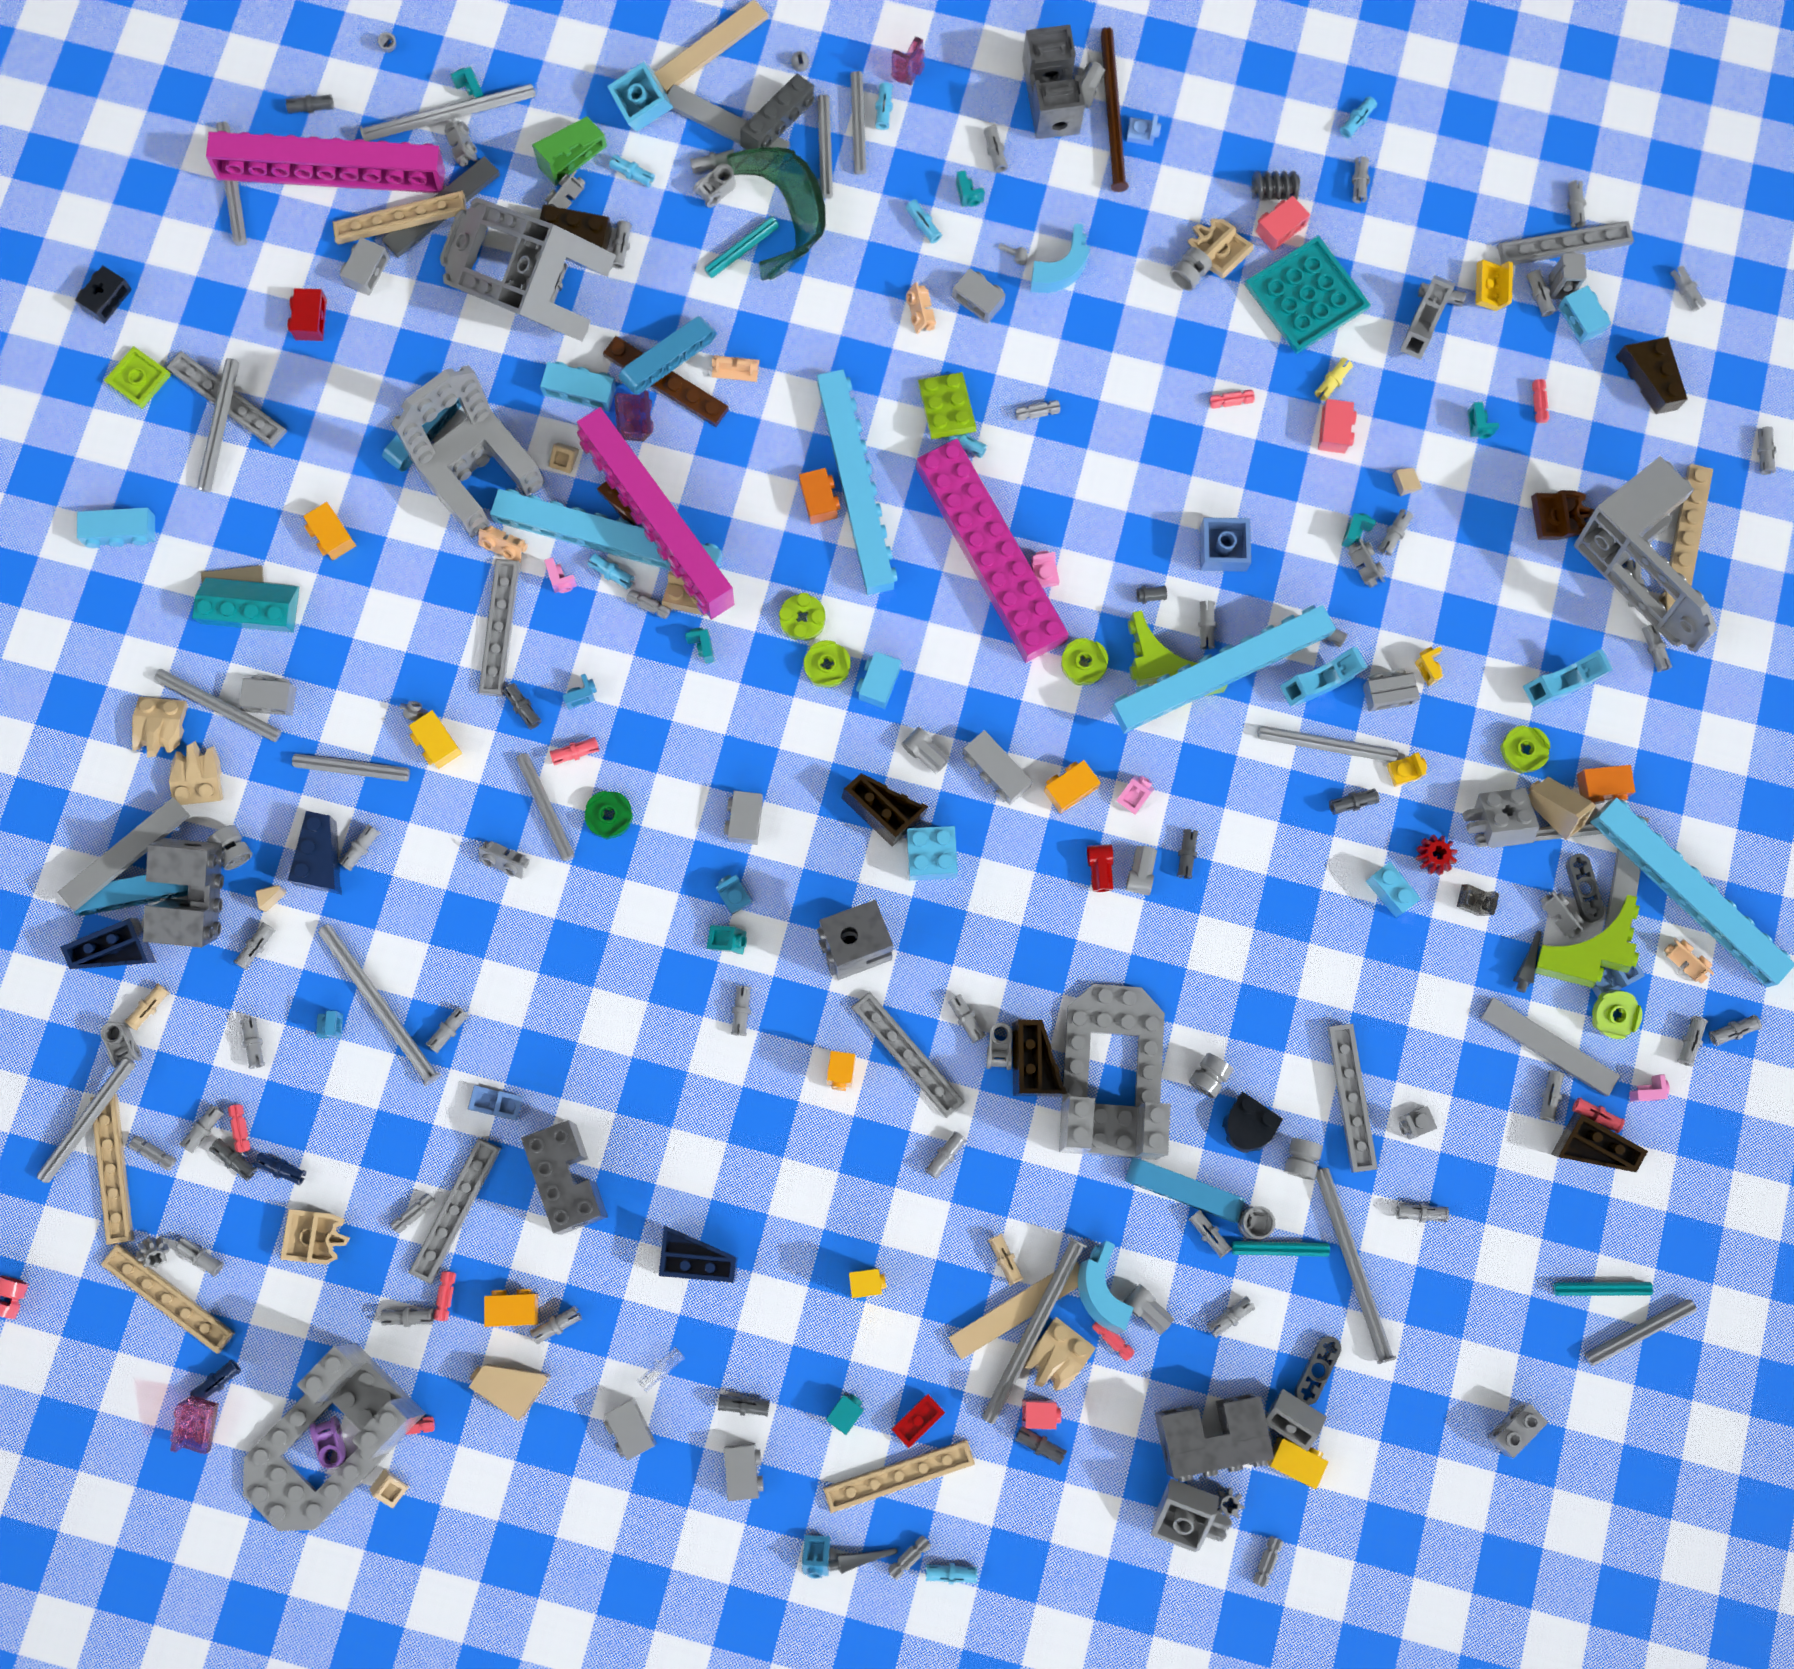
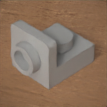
M1428 1106L1399 1117L1401 1121L1399 1122L1400 1130L1409 1140L1438 1129Z

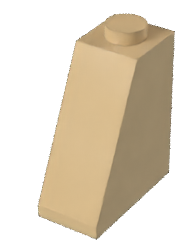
M1547 777L1542 782L1536 781L1528 789L1530 791L1528 796L1532 807L1565 840L1584 827L1596 807L1592 801L1550 777Z
M486 1364L482 1368L478 1366L470 1376L472 1383L469 1388L517 1421H520L529 1411L551 1376L546 1373Z

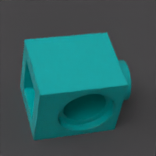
M852 1393L849 1396L843 1394L826 1418V1421L847 1435L864 1411V1408L861 1407L863 1401Z

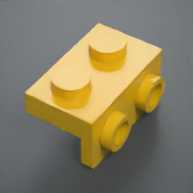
M1484 259L1477 262L1476 305L1498 311L1512 303L1513 262L1508 261L1502 265H1497Z

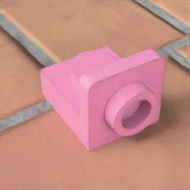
M1040 551L1032 556L1031 567L1042 588L1058 586L1060 583L1055 563V552Z
M554 558L544 560L555 593H566L577 586L574 575L564 577L561 565H556Z
M1135 775L1116 801L1136 815L1154 790L1151 786L1152 782L1144 776L1138 777Z
M1665 1074L1652 1076V1085L1637 1086L1638 1090L1629 1092L1630 1102L1668 1099L1667 1094H1669L1670 1087L1665 1079Z

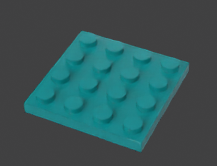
M1319 235L1247 279L1244 284L1296 355L1367 311L1371 306Z

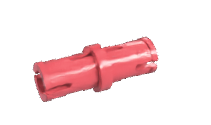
M593 737L577 743L570 742L568 746L551 750L550 755L555 766L568 760H579L582 756L599 752L600 750L596 738Z
M1580 1097L1576 1099L1572 1107V1111L1582 1114L1616 1133H1619L1624 1126L1625 1119H1621L1605 1111L1604 1107H1597Z

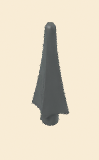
M1540 931L1535 933L1529 951L1513 981L1518 982L1516 990L1522 993L1526 992L1529 984L1534 983L1536 958L1541 938Z
M892 1548L873 1552L836 1554L837 1559L829 1561V1570H839L843 1574L874 1560L894 1555L898 1550Z

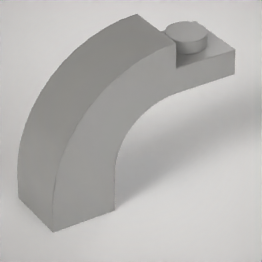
M1434 275L1414 315L1400 351L1421 360L1440 315L1455 287V283Z

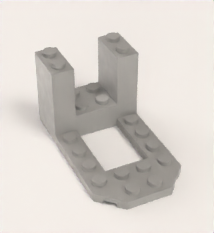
M477 197L470 202L471 207L466 211L462 209L458 212L440 256L441 265L445 267L446 272L443 275L444 284L583 342L591 320L549 302L555 291V285L563 270L565 259L580 267L608 277L616 255L554 224ZM487 227L518 238L502 281L472 270L473 264L477 260L481 243L485 239Z
M469 365L462 366L460 371L457 372L452 368L442 371L405 399L401 406L404 409L401 416H395L391 423L420 477L471 538L479 535V529L486 528L490 523L482 507L460 481L468 479L478 467L485 466L491 457H494L526 496L530 493H536L540 490L542 484L545 483L538 465L491 411L478 378ZM457 399H459L467 419L431 445L422 425L433 421L440 411L453 406Z
M1659 456L1597 506L1573 546L1672 645L1679 647L1684 644L1687 645L1688 650L1697 652L1717 630L1709 605L1704 600L1703 595L1699 591L1694 590L1687 583L1686 578L1682 574L1677 573L1670 566L1668 560L1660 556L1650 543L1668 528L1673 520L1669 514L1688 499L1694 488L1686 478L1681 477L1674 470L1670 462L1665 461ZM1631 557L1676 600L1668 611H1666L1661 602L1656 601L1649 594L1645 586L1639 584L1632 577L1628 569L1622 567Z
M1093 984L1067 1007L1063 1086L1066 1088L1067 1094L1062 1096L1060 1153L1134 1157L1157 1160L1168 1155L1171 1104L1160 1103L1165 1013L1142 987ZM1091 1033L1138 1037L1134 1106L1096 1104L1095 1098L1087 1097Z
M357 1343L334 1346L297 1384L305 1395L244 1457L243 1496L277 1531L317 1529L406 1436L410 1429L426 1415ZM334 1403L360 1430L351 1440L358 1448L316 1490L283 1455L309 1429L310 1424L314 1423Z

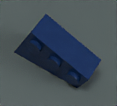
M306 811L288 881L295 886L342 895L339 877L340 865L338 864L337 822L330 815Z
M138 918L126 919L60 947L69 969L156 963L148 942H143V929Z
M664 1225L659 1276L736 1283L738 1257Z

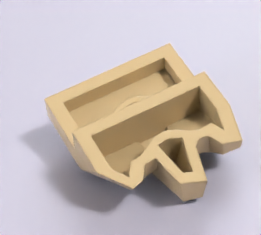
M1211 218L1210 228L1201 224L1194 226L1193 230L1198 238H1191L1187 242L1190 247H1196L1205 252L1212 261L1210 271L1224 279L1253 251V244L1238 235L1236 227L1224 219Z
M139 697L132 717L133 751L140 750L142 746H147V758L155 757L161 747H165L168 753L176 749L180 745L184 733L182 724L188 709L187 702Z
M196 741L187 745L186 757L181 752L176 751L171 762L169 785L171 797H174L180 805L223 800L220 775H222L220 759L214 746L208 748L206 753L202 754Z
M288 1209L280 1260L325 1265L338 1259L337 1254L333 1251V1246H346L350 1240L349 1237L341 1235L336 1231L337 1227L343 1226L345 1219L333 1214Z
M1055 1317L1042 1337L1034 1345L1024 1368L1031 1370L1035 1367L1038 1370L1034 1385L1043 1387L1051 1379L1053 1381V1388L1055 1391L1069 1386L1085 1366L1096 1347L1059 1318Z

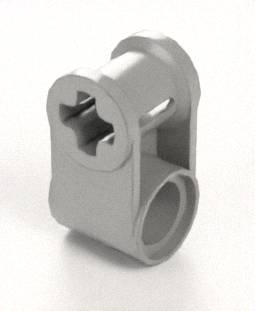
M720 164L695 184L693 192L696 195H700L706 201L705 205L708 208L717 205L723 197L735 188L736 182L732 167L727 164ZM722 177H729L727 180H720Z
M108 1022L103 1025L100 1032L101 1038L114 1068L117 1067L123 1058H129L132 1061L142 1060L141 1052L128 1026L117 1022ZM118 1027L120 1034L118 1038L113 1040L111 1033L113 1029Z
M997 1023L990 1029L986 1069L1006 1067L1007 1070H1011L1012 1030L1006 1023ZM996 1028L1005 1029L1007 1032L1005 1040L999 1041L994 1037V1030Z

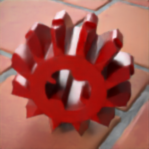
M1431 835L1429 840L1424 838L1421 841L1422 846L1416 848V851L1420 853L1416 860L1423 861L1420 869L1428 867V874L1430 875L1434 871H1436L1437 875H1442L1444 870L1449 872L1452 869L1451 864L1457 862L1453 855L1458 850L1450 849L1453 841L1445 843V836L1443 835L1439 839H1437L1436 835ZM1434 851H1436L1435 854H1437V853L1440 854V858H1439V859H1437L1438 856H1436V857L1433 856V852H1434Z

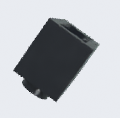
M102 265L92 275L85 288L79 291L75 301L83 311L105 324L132 289L124 278Z

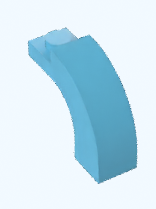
M1074 223L1071 250L1065 258L1057 262L1034 261L1030 292H1057L1072 285L1081 276L1086 267L1090 246L1085 245L1087 234L1083 233V224Z
M1353 647L1315 670L1294 676L1280 685V688L1289 705L1295 706L1336 689L1355 678L1356 674L1368 667L1358 648Z
M1603 649L1566 668L1551 674L1542 675L1524 685L1523 688L1532 706L1536 707L1575 692L1595 682L1613 669Z
M1104 1241L1099 1245H1095L1090 1259L1080 1264L1078 1290L1081 1301L1089 1315L1105 1329L1119 1334L1126 1331L1134 1307L1116 1299L1107 1287L1105 1273L1115 1245Z

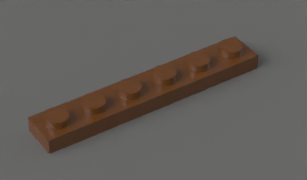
M617 336L614 337L603 352V356L622 369L644 354ZM673 371L651 386L715 427L718 426L729 410L726 404Z

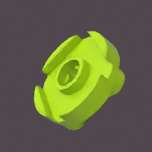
M800 593L788 598L779 611L780 626L783 632L791 639L808 641L816 638L823 631L826 620L825 609L817 598L810 596L808 593ZM807 613L808 621L804 622L801 620L798 622V614Z
M1079 638L1070 642L1061 658L1063 673L1073 684L1078 686L1091 685L1098 682L1107 670L1108 654L1105 648L1097 641L1088 640L1089 638ZM1084 656L1085 659L1089 658L1091 660L1088 663V667L1079 664L1081 661L1080 657Z
M831 640L819 641L811 646L804 658V670L808 679L815 686L831 688L840 685L848 678L851 661L848 651L843 646L841 647ZM824 659H828L829 662H834V665L831 666V669L821 667V664L824 663Z
M1518 726L1512 729L1504 737L1503 743L1500 746L1504 761L1509 767L1520 774L1531 773L1540 769L1549 759V739L1543 731L1536 727ZM1521 744L1531 747L1529 750L1530 755L1521 751Z
M1621 990L1603 992L1598 996V1000L1593 1007V1027L1607 1037L1624 1039L1631 1032H1635L1639 1028L1642 1021L1641 1006L1638 1005L1635 1000L1636 998L1628 992ZM1619 1008L1618 1011L1622 1013L1621 1018L1617 1017L1615 1021L1613 1012Z

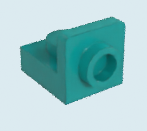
M471 66L458 69L451 74L456 89L465 87L469 96L473 95L474 98L483 96Z
M966 170L957 172L955 184L962 207H974L983 203L985 196L984 188L973 189L972 179L967 177Z
M1474 402L1467 411L1470 436H1479L1480 439L1490 438L1499 429V423H1487L1488 414L1484 410L1483 402Z
M1354 513L1349 520L1341 546L1348 548L1354 542H1359L1363 530L1370 532L1375 526L1376 520L1371 519L1367 514Z
M694 628L690 632L685 633L688 644L697 643L699 657H704L706 664L715 662L708 629Z
M710 925L707 949L743 955L747 944V932L737 927Z

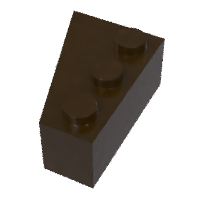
M1668 337L1625 345L1617 354L1616 359L1619 363L1622 362L1629 372L1628 376L1631 380L1634 379L1641 388L1640 393L1655 414L1678 410L1687 401L1688 398Z

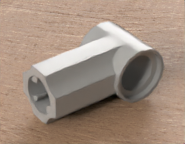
M1095 61L1087 63L1080 77L1086 108H1090L1097 87L1105 73V69L1101 64Z
M917 727L901 743L914 758L918 757L935 774L941 771L950 760L933 743L928 733L920 727Z
M1148 846L1136 847L1132 870H1130L1127 879L1126 891L1150 895L1154 880L1152 873L1157 850Z
M1139 1284L1123 1303L1134 1307L1132 1312L1137 1317H1141L1161 1335L1175 1319L1155 1301L1156 1298L1145 1287Z

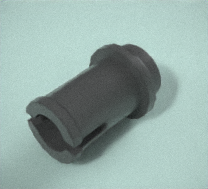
M1143 585L1141 588H1137V601L1146 604L1147 601L1167 600V588L1165 585L1147 588Z

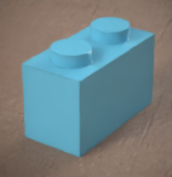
M1588 285L1565 296L1558 305L1580 344L1604 333L1611 323L1608 313L1602 309L1597 295L1591 291Z
M875 651L873 658L868 657L864 668L867 671L865 679L860 678L856 691L859 692V700L885 709L900 672L902 660Z
M1391 862L1387 863L1366 880V883L1396 918L1421 899Z

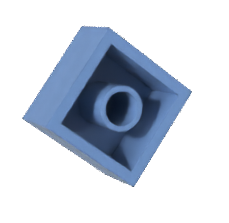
M1204 517L1200 525V571L1247 572L1251 564L1250 518Z

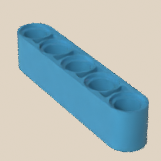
M697 316L625 366L618 378L635 395H638L707 347L715 339L717 332L702 317Z
M457 399L453 406L440 411L433 421L422 425L430 442L462 407L459 399ZM396 435L384 449L382 458L399 471L404 472L413 462L398 435Z
M146 875L111 881L79 909L74 911V915H91L158 902L160 898L173 899L188 896V885L146 882Z
M1134 1157L1131 1159L1124 1179L1127 1183L1234 1223L1239 1222L1246 1199Z

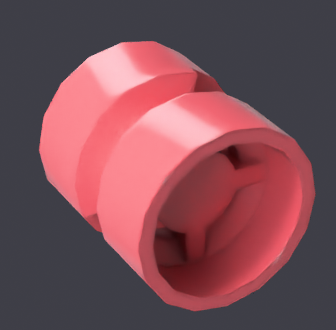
M0 1275V1297L11 1298L9 1302L0 1300V1317L16 1319L21 1307L18 1301L25 1297L29 1286L28 1283Z

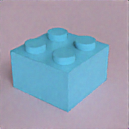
M642 62L607 86L625 120L636 132L674 108L654 71L645 62Z
M955 826L907 828L909 881L957 878Z

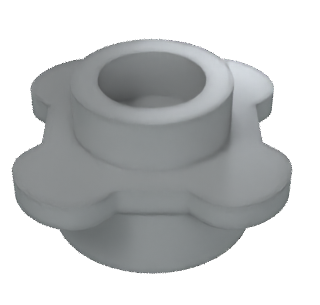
M416 701L400 704V708L404 709L403 716L412 721H416L422 715L428 713V710L423 709L422 704Z

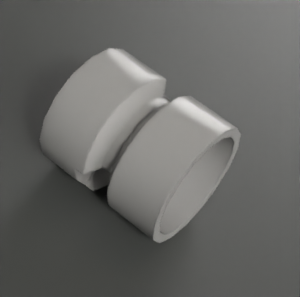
M1191 247L1182 256L1181 261L1177 262L1172 268L1170 276L1177 286L1186 291H1192L1200 282L1201 277H1204L1211 269L1212 261L1205 252L1196 247Z
M235 825L225 826L217 830L207 840L210 843L223 844L222 850L225 851V861L222 866L225 870H232L243 865L253 855L245 842H241L242 836Z
M1207 1053L1200 1063L1201 1070H1195L1189 1079V1083L1204 1095L1215 1099L1222 1089L1221 1082H1227L1234 1069L1219 1057Z
M1292 1138L1289 1152L1293 1156L1286 1161L1284 1172L1296 1177L1315 1180L1318 1169L1314 1161L1320 1160L1323 1146L1308 1140Z
M1250 1207L1242 1211L1237 1223L1238 1229L1248 1239H1264L1274 1231L1275 1218L1273 1213L1265 1207Z

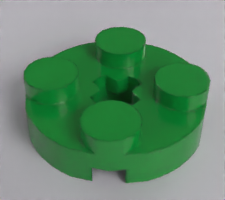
M601 791L593 795L587 802L585 822L592 833L603 839L608 840L621 836L628 830L633 821L632 808L629 801L618 792ZM604 810H614V818L612 820H604Z

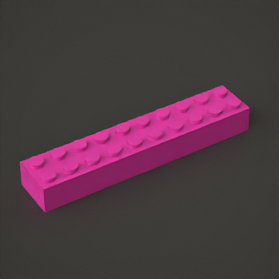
M226 131L208 132L206 158L217 180L439 193L444 189L445 167L440 148L430 143L419 145L409 142H370L362 139L354 141L341 138L321 139L315 136L304 138L294 135H255L247 132H241L240 134L228 133Z
M599 407L578 420L579 431H577V435L581 440L579 442L581 448L586 454L590 453L594 458L592 462L599 472L603 470L609 487L611 489L616 488L619 492L618 498L624 507L629 506L632 510V518L637 525L642 524L645 528L644 534L651 543L653 541L658 546L657 552L664 561L667 559L672 565L670 570L677 579L681 578L685 583L683 587L690 597L694 596L698 601L696 605L703 615L707 614L712 620L734 606L733 587L602 408Z
M955 439L918 457L916 460V470L1025 663L1066 643L1069 633L959 440Z

